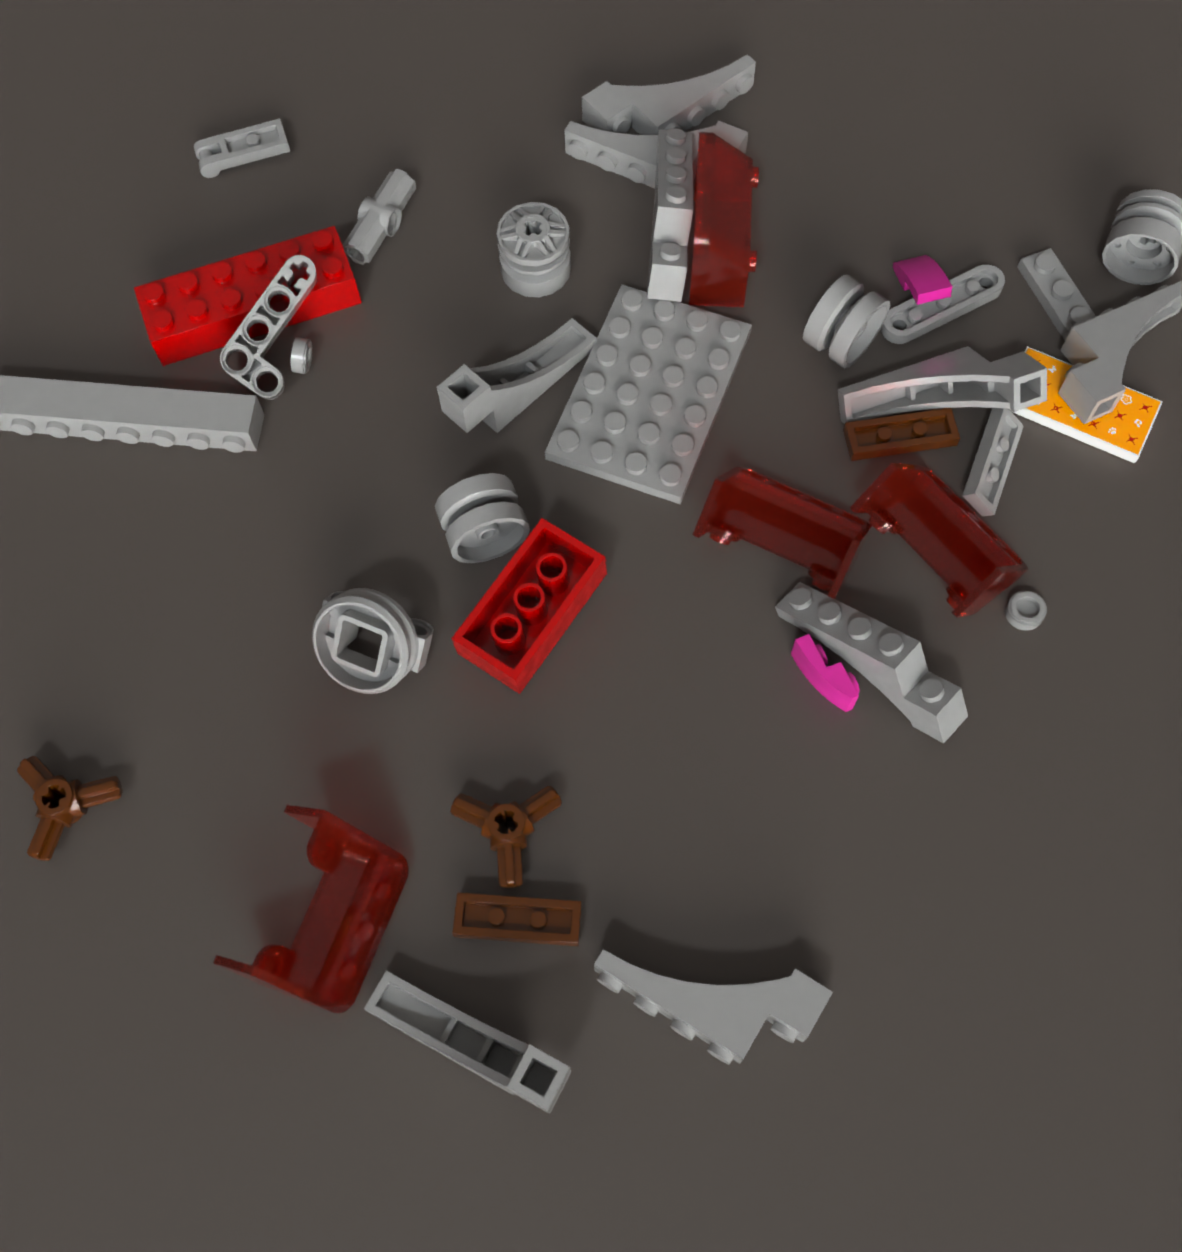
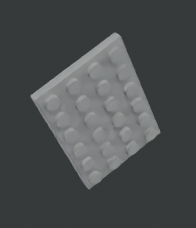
M621 284L597 337V343L589 354L545 450V460L681 505L751 334L752 325L677 301L647 299V292Z

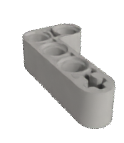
M304 255L292 256L284 263L220 354L222 368L235 380L265 400L278 398L285 389V381L279 370L264 360L263 357L317 282L315 265L310 258ZM303 267H306L308 279H298L294 289L299 294L295 296L282 283L285 281L290 287L295 279L292 270L294 268L301 270ZM278 294H283L290 300L288 308L282 312H276L270 308L271 298ZM256 323H263L269 328L268 336L262 341H254L249 337L250 327ZM235 352H243L248 358L247 365L239 371L230 369L228 365L230 355ZM271 373L277 377L278 385L275 390L263 392L259 389L258 380L263 374Z

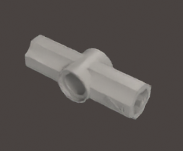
M397 168L393 172L390 171L374 197L368 196L362 201L358 211V222L342 245L345 254L353 262L361 265L370 263L385 237H392L398 231L402 210L416 190L415 180L409 177L407 172Z

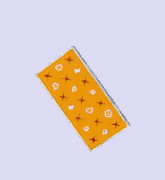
M1027 346L1025 353L1047 368V401L1013 413L1135 463L1142 452L1163 401L1124 386L1126 391L1113 412L1083 424L1058 394L1065 381L1064 376L1073 365Z

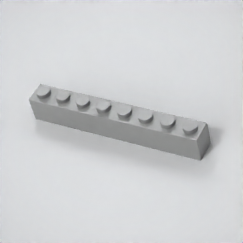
M0 375V430L13 431L21 435H32L33 433L49 434L56 438L74 436L84 437L92 441L111 439L120 440L127 444L147 442L163 447L184 445L199 450L221 448L230 452L240 453L244 450L257 451L265 416L256 395Z

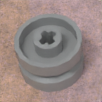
M843 275L829 287L817 303L804 328L803 341L818 352L829 348L828 355L830 360L844 369L849 368L863 355L880 331L891 306L890 301L875 291L864 295L863 283L850 275Z
M496 473L475 475L452 485L438 497L435 504L436 514L442 529L446 531L445 536L452 557L457 561L463 563L486 562L516 549L527 538L530 532L529 523L523 508L518 505V495L512 480L507 476Z

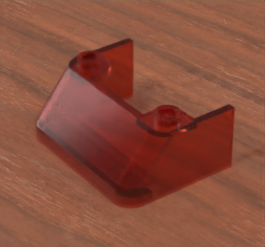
M699 132L694 192L695 221L689 305L744 307L749 272L756 271L757 250H750L752 188L758 187L759 167L753 166L752 158L711 132Z
M891 463L850 507L854 513H868L871 516L868 519L870 524L880 533L886 534L890 532L892 534H899L948 584L946 591L949 596L946 600L954 609L952 613L957 618L973 615L1028 570L1025 562L937 475L924 466Z
M735 467L715 479L693 536L700 538L709 532V537L712 540L724 545H730L731 541L745 540L809 569L808 574L813 578L812 584L820 589L829 591L827 596L835 599L843 588L872 525L856 515L760 473L743 467Z
M287 805L284 813L314 829L307 845V858L313 867L324 872L292 946L288 949L277 944L267 945L259 951L252 965L216 955L213 963L257 984L332 1013H343L354 1004L407 881L409 873L408 863L399 852L326 810Z

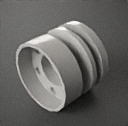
M1144 189L1129 194L1121 200L1116 210L1111 231L1102 252L1103 264L1109 273L1128 283L1151 285L1163 282L1173 276L1182 255V199L1173 193L1158 189Z
M539 202L519 204L505 212L498 222L496 233L500 253V270L504 283L512 291L525 297L539 298L551 295L561 289L569 279L571 271L570 228L566 217L557 208Z

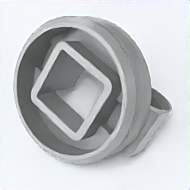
M353 588L346 591L333 592L323 600L322 608L319 610L313 623L312 643L318 661L333 680L354 692L378 694L393 688L410 671L418 673L426 665L434 629L431 624L424 620L410 618L406 611L386 594L368 588ZM359 626L382 635L378 660L347 648L357 638Z

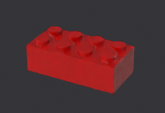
M541 518L451 638L457 654L520 694L607 575L606 557Z

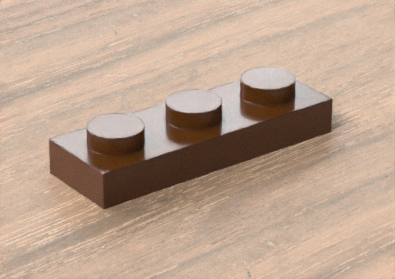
M952 408L846 422L843 428L851 461L957 446L960 441Z
M457 892L452 934L456 938L579 946L582 902Z

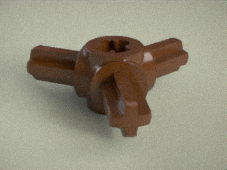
M38 757L24 758L20 762L17 772L34 791L33 800L38 807L35 816L40 819L27 854L37 860L49 861L54 854L64 827H72L73 823L87 814L88 807L122 797L123 791L119 778L111 776L84 784L78 779L67 781L62 775L54 776Z
M551 786L545 787L520 805L513 801L510 804L496 802L493 806H489L468 795L459 793L452 803L450 813L482 829L481 836L490 839V849L497 851L500 887L515 888L523 884L521 850L527 847V836L535 831L532 825L560 807L562 801L557 791ZM507 821H513L515 831L511 832L508 829V834H503L500 824L504 822L505 826H507Z

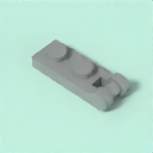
M280 118L201 139L193 146L195 155L200 160L198 163L200 172L206 178L216 177L221 170L291 152Z

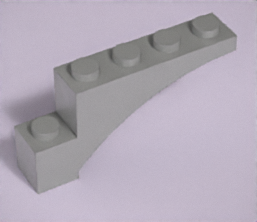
M747 54L730 65L711 73L668 84L623 86L611 85L606 81L582 97V121L591 128L625 134L630 128H633L639 135H658L659 129L669 130L672 128L681 129L685 132L691 127L699 125L703 119L716 110L723 109L728 102L740 94L747 93L754 83L756 61Z
M719 120L714 126L689 131L692 133L693 181L700 171L712 178H718L729 183L746 155L748 132ZM573 121L569 122L564 130L566 154L655 189L658 135L614 133L591 128Z
M677 128L658 130L647 299L682 302L688 267L687 245L694 210L692 133L684 132Z
M1182 281L1170 286L1163 285L1153 293L1142 298L1137 296L1127 304L1116 309H1106L1099 316L1088 321L1080 320L1068 330V336L1060 351L1073 366L1066 372L1064 376L1065 381L1058 394L1083 424L1113 412L1126 391V388L1122 385V377L1130 349L1149 330L1160 322L1179 313L1182 308Z
M571 318L538 344L504 361L475 368H469L463 364L437 386L441 410L466 433L482 420L498 433L586 357L597 343V338Z
M967 346L837 389L840 419L845 424L846 422L874 419L912 411L958 407L1004 408L1016 412L1047 401V368L1023 351L989 362Z
M801 582L775 606L780 618L810 634V636L828 647L868 679L911 721L912 727L944 744L968 717L961 687L928 671L920 641Z
M604 949L594 963V971L600 974L597 980L602 985L615 993H619L621 988L636 997L633 1003L639 1009L653 1017L658 1012L673 1021L670 1027L675 1032L691 1041L694 1036H697L710 1045L707 1051L711 1055L730 1065L732 1059L739 1064L743 1061L765 1020L773 1024L771 1030L782 1039L793 1043L795 1039L804 1042L810 1035L833 991L797 969H794L790 976L777 980L752 984L713 985L686 982L661 976L629 964Z
M388 971L384 973L364 1008L370 1014L513 1096L516 1094L549 1114L571 1074L569 1066L552 1056L461 1012Z

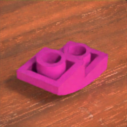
M923 255L893 263L892 268L903 290H910L917 305L951 297L952 285L944 271L931 257Z
M810 634L795 639L791 655L808 681L838 708L845 712L852 710L860 692L855 676L851 672H846L842 662L826 667L828 660L825 651L820 644H814Z

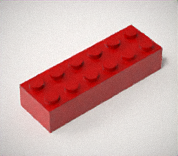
M335 225L133 287L150 343L162 366L225 347L284 263L295 255H304L310 258L316 268L317 282L286 327L361 304L356 280ZM303 267L301 270L296 268L292 270L295 279L290 287L285 281L282 283L295 296L299 294L294 289L298 279H308L306 267ZM283 294L275 295L270 300V308L276 312L285 311L290 304L289 298ZM256 323L250 327L249 337L254 338L269 333V328L263 323Z

